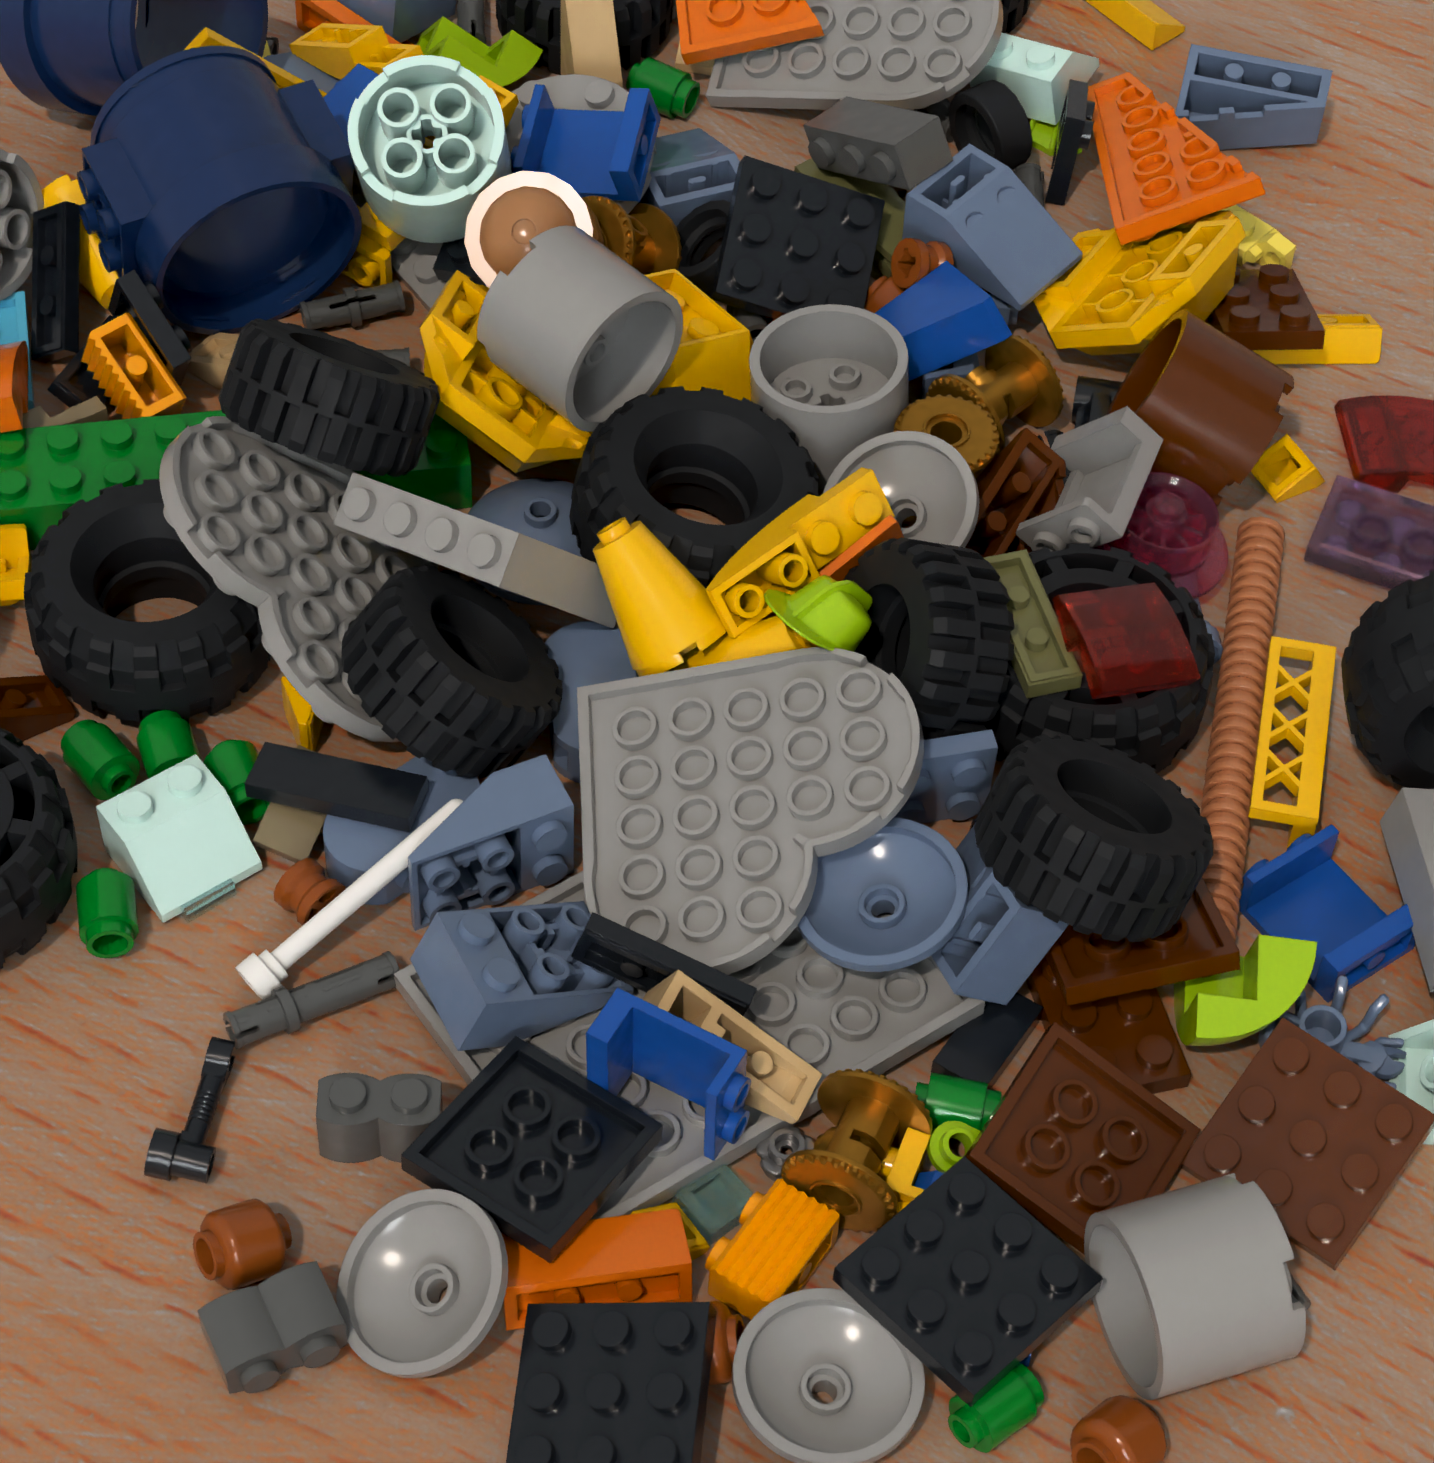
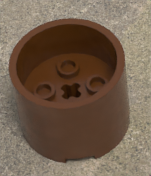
M1182 309L1171 316L1146 345L1123 380L1106 415L1128 406L1164 439L1149 475L1202 508L1212 510L1219 506L1223 498L1218 493L1226 485L1230 486L1234 482L1241 484L1269 445L1284 417L1279 414L1280 405L1278 402L1282 392L1288 395L1294 388V378L1286 371L1188 310Z

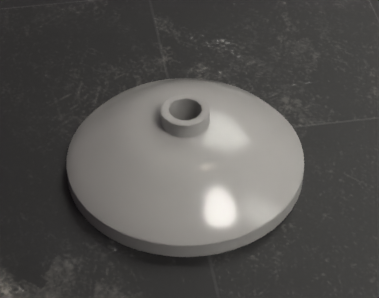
M895 431L876 436L848 453L837 465L827 481L823 493L861 467L872 469L895 515L894 518L899 522L904 538L965 548L977 523L979 490L971 468L952 445L931 434L918 431ZM917 516L916 522L911 527L902 528V523L907 517Z
M444 1189L418 1190L402 1195L383 1206L369 1218L354 1237L344 1257L339 1273L336 1294L337 1307L346 1325L347 1342L350 1347L370 1366L389 1375L401 1378H422L435 1375L465 1359L476 1349L491 1330L504 1301L508 1283V1256L503 1236L497 1224L485 1209L469 1198L453 1191ZM447 1287V1292L445 1296L439 1302V1296L442 1290Z
M811 1288L795 1291L772 1301L762 1308L747 1324L741 1334L734 1354L732 1388L737 1407L749 1429L765 1446L781 1457L794 1463H873L893 1451L913 1428L923 1402L925 1373L923 1363L844 1290ZM826 1392L833 1398V1402L828 1404L820 1403L814 1399L812 1394Z

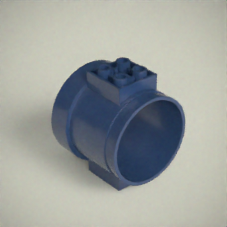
M0 0V63L18 90L36 104L57 111L97 116L108 98L126 80L153 62L183 51L205 27L262 57L268 31L267 0H138V17L135 29L137 0Z
M230 46L197 47L171 54L144 67L126 80L108 98L94 122L90 146L82 148L83 170L77 172V180L85 199V204L79 205V211L87 233L89 235L96 233L100 241L98 244L99 253L105 269L108 273L115 271L118 278L135 270L142 282L149 280L162 298L164 308L160 310L165 318L186 331L215 335L219 332L237 333L254 319L261 318L266 321L268 319H281L300 309L299 302L312 301L328 288L346 268L358 247L362 221L359 209L352 198L354 162L349 143L313 79L280 89L268 66L259 57L246 50Z

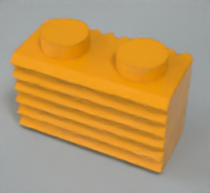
M130 312L124 313L90 331L81 362L88 364L87 371L94 372L92 379L99 380L98 387L105 389L104 396L111 398L110 405L117 406L115 413L122 414V419L181 414L180 411L183 410L182 407L187 397Z
M776 1179L765 1195L756 1191L749 1198L741 1212L739 1223L742 1226L732 1240L725 1236L721 1237L712 1248L706 1260L705 1269L709 1271L708 1294L751 1320L762 1308L772 1301L789 1293L802 1290L837 1241L839 1213L835 1209H829L825 1203H819L815 1197H808L804 1191H798L794 1185H787L783 1179Z

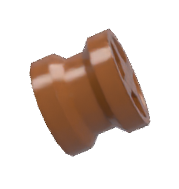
M905 238L898 243L892 255V278L900 288L908 289L946 260L954 266L953 253L944 242L929 241L925 244L920 239Z
M305 858L296 862L282 875L275 887L274 901L286 911H295L297 913V921L303 926L343 892L346 887L337 879H327L324 868L316 860Z

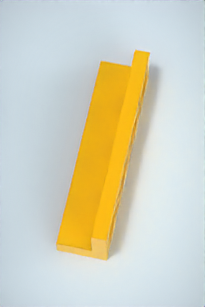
M1271 636L1268 647L1248 818L1289 824L1288 849L1303 834L1310 833L1313 836L1319 819L1337 647ZM1280 657L1310 661L1308 671L1294 679L1279 664ZM1277 682L1281 685L1278 688H1276ZM1289 696H1292L1302 707V714L1291 721H1288L1274 706V704ZM1272 724L1276 727L1273 731H1271ZM1286 738L1298 751L1297 758L1283 764L1269 747ZM1267 767H1268V769H1269L1271 772L1266 775V770H1267ZM1282 782L1293 794L1292 805L1264 801V791Z

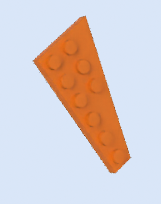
M676 0L681 55L685 65L824 36L821 24L811 11L806 0Z
M1130 72L1088 86L1087 100L1095 102L1092 121H1094L1093 133L1113 223L1121 245L1132 241L1140 242L1151 239L1160 231L1180 224L1196 223L1208 214L1266 194L1261 178L1253 171L1250 173L1245 172L1237 158L1233 155L1228 157L1224 155L1216 141L1186 117L1178 118L1171 105L1167 102L1161 104L1157 101L1153 91Z

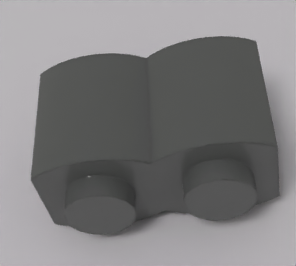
M339 1073L319 1079L316 1124L320 1155L329 1160L342 1163L365 1162L379 1156L401 1163V1154L443 1112L442 1082L427 1075L412 1073L398 1074L382 1080L359 1073Z
M317 1261L303 1263L283 1270L269 1277L258 1286L246 1287L230 1292L197 1310L203 1334L229 1394L241 1391L246 1393L264 1391L273 1386L279 1380L280 1375L289 1368L300 1366L316 1368L323 1366L336 1358L340 1349L348 1344L345 1322Z

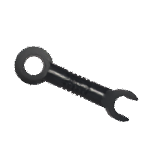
M212 1036L203 1064L201 1079L184 1131L182 1130L179 1133L161 1128L155 1129L147 1152L144 1168L145 1176L170 1181L172 1176L208 1183L215 1160L216 1147L207 1146L205 1143L223 1087H225L233 1067L235 1056L232 1053L235 1041Z

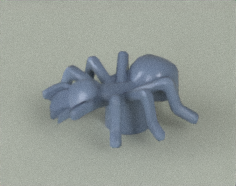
M1342 975L1337 978L1331 1007L1315 1005L1307 1009L1306 994L1303 989L1301 995L1294 1002L1295 1014L1286 1011L1279 1019L1259 1031L1258 1044L1261 1048L1279 1021L1284 1017L1369 1073L1383 1080L1393 1079L1403 1072L1405 1064L1394 1061L1392 1058L1404 1059L1407 1055L1405 1051L1397 1049L1402 1048L1404 1045V1040L1401 1038L1379 1037L1375 1041H1369L1364 1044L1353 1042L1371 1030L1380 1012L1389 1004V997L1385 994L1380 995L1369 1007L1362 1021L1355 1028L1347 1032V1023L1341 1011L1348 979ZM1385 1082L1394 1089L1397 1088L1395 1083Z

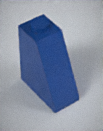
M947 260L875 312V314L890 322L899 331L908 349L909 381L1005 341L1013 335L992 297Z

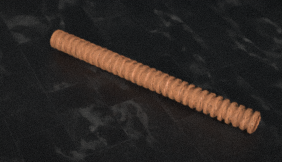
M1261 516L1244 520L1238 527L1232 569L1233 575L1227 607L1228 612L1222 644L1223 650L1217 682L1218 689L1215 697L1216 702L1210 735L1211 742L1208 749L1209 756L1206 764L1207 769L1201 802L1202 810L1200 816L1206 817L1210 825L1214 847L1213 856L1202 878L1234 941L1237 935V915L1240 910L1239 901L1242 894L1241 886L1244 877V858L1247 852L1246 844L1251 820L1248 818L1268 647L1271 636H1273L1285 538L1284 529L1277 521Z

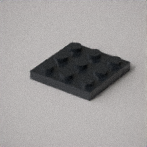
M745 155L738 164L710 298L772 319H777L800 308L815 305L837 304L864 309L885 200Z
M515 1036L401 1154V1166L403 1171L432 1189L453 1191L476 1202L493 1218L501 1233L551 1263L662 1140L663 1124Z
M964 1156L834 1268L832 1280L965 1403L972 1407L1099 1291L1103 1278Z
M710 1302L528 1304L506 1463H700L717 1311Z

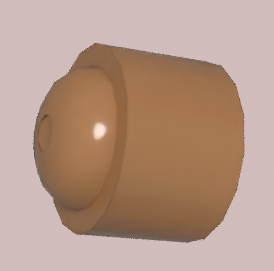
M523 170L500 177L478 195L467 216L464 244L470 265L485 285L490 288L500 270L509 275L521 259L532 250L529 240L551 228L566 225L575 226L584 230L604 245L598 217L570 184L549 173Z

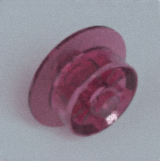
M1164 472L1149 473L1123 537L1093 548L1110 551L1112 546L1132 552V558L1147 565L1150 562L1156 563L1171 573V580L1175 582L1174 586L1176 588H1187L1194 599L1207 594L1217 586L1224 576L1228 564V548L1225 538L1218 528L1220 522L1219 512L1212 498L1194 482L1181 476Z

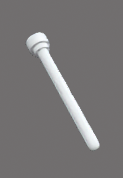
M452 799L448 801L271 953L267 949L258 956L255 953H251L235 967L236 971L261 1000L271 997V991L281 987V982L289 976L286 970L408 867V856L463 800Z

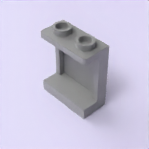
M1128 406L1056 436L1051 449L1065 460L1066 468L1071 471L1054 510L1021 522L1016 530V535L1030 546L1032 551L1047 547L1050 552L1064 550L1066 544L1089 543L1090 548L1093 549L1122 538L1164 439Z

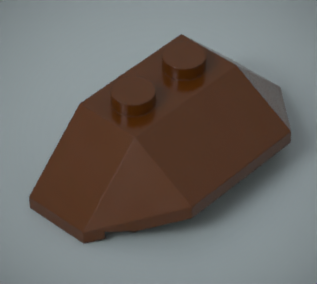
M1028 428L1021 430L976 478L979 490V514L974 532L965 548L978 552L982 557L1027 549L1028 553L1033 552L1031 547L1016 535V530L1021 522L1054 510L1064 488L1063 478L1066 477L1065 460Z

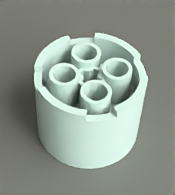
M418 55L400 59L382 68L383 72L367 85L358 99L355 98L349 114L348 143L364 196L377 218L392 231L403 237L425 243H445L465 237L467 216L478 195L498 178L511 174V158L501 105L492 88H489L476 74L462 67L459 61L435 55ZM435 136L433 148H423L425 137Z

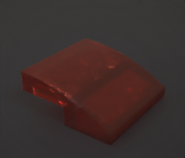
M1388 395L1355 397L1337 402L1334 409L1355 483L1394 493H1399L1409 480L1434 486L1433 400Z
M1154 582L1061 594L1053 598L1067 652L1079 651L1092 699L1186 686L1201 678L1183 628L1166 597Z

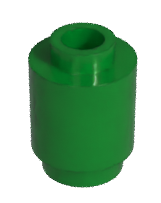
M651 57L644 59L641 64L635 63L626 81L627 90H630V88H649L658 113L672 119L676 116L687 118L695 108L700 94V84L692 80L691 74Z
M161 710L146 716L141 721L136 743L148 779L195 754L202 761L190 724L182 719L181 715L177 712Z
M90 719L82 720L71 726L61 740V750L65 764L95 798L109 800L134 787L140 772L139 760L107 725Z
M226 740L217 744L206 756L203 763L225 788L242 824L256 823L263 819L270 802L247 797L244 783L259 753L255 745L248 741Z
M112 868L96 869L83 877L76 885L79 936L81 941L86 944L90 954L100 958H115L128 953L133 948L134 940L139 933L135 885L133 879L125 873Z
M931 1072L929 1084L917 1082L915 1094L918 1096L917 1099L924 1102L925 1108L930 1111V1117L933 1120L932 1131L947 1121H960L981 1131L999 1104L1002 1092L987 1089L988 1083Z
M1019 1363L972 1407L965 1403L957 1394L949 1401L950 1416L948 1417L950 1430L963 1446L975 1448L983 1453L990 1452L1035 1419L1037 1408L1044 1403L1042 1387L1034 1374L1023 1364Z

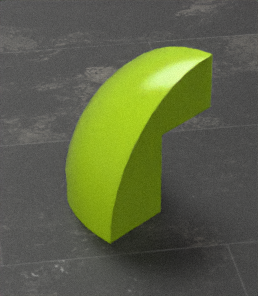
M444 16L422 32L417 45L421 46L424 55L442 56L459 61L462 67L470 70L478 77L482 75L503 88L526 75L536 64L543 52L541 48L514 30L508 32L489 47Z
M1258 934L1245 957L1240 956L1239 970L1174 983V1014L1181 1042L1188 1046L1222 1045L1247 1038L1275 1022L1293 1005L1308 983L1316 958L1317 942Z

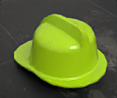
M823 575L792 595L768 589L763 594L766 603L786 625L800 636L826 650L833 651L835 650L834 648L854 652L872 623L867 613L872 604L871 595L857 583L850 580L836 581L830 576Z

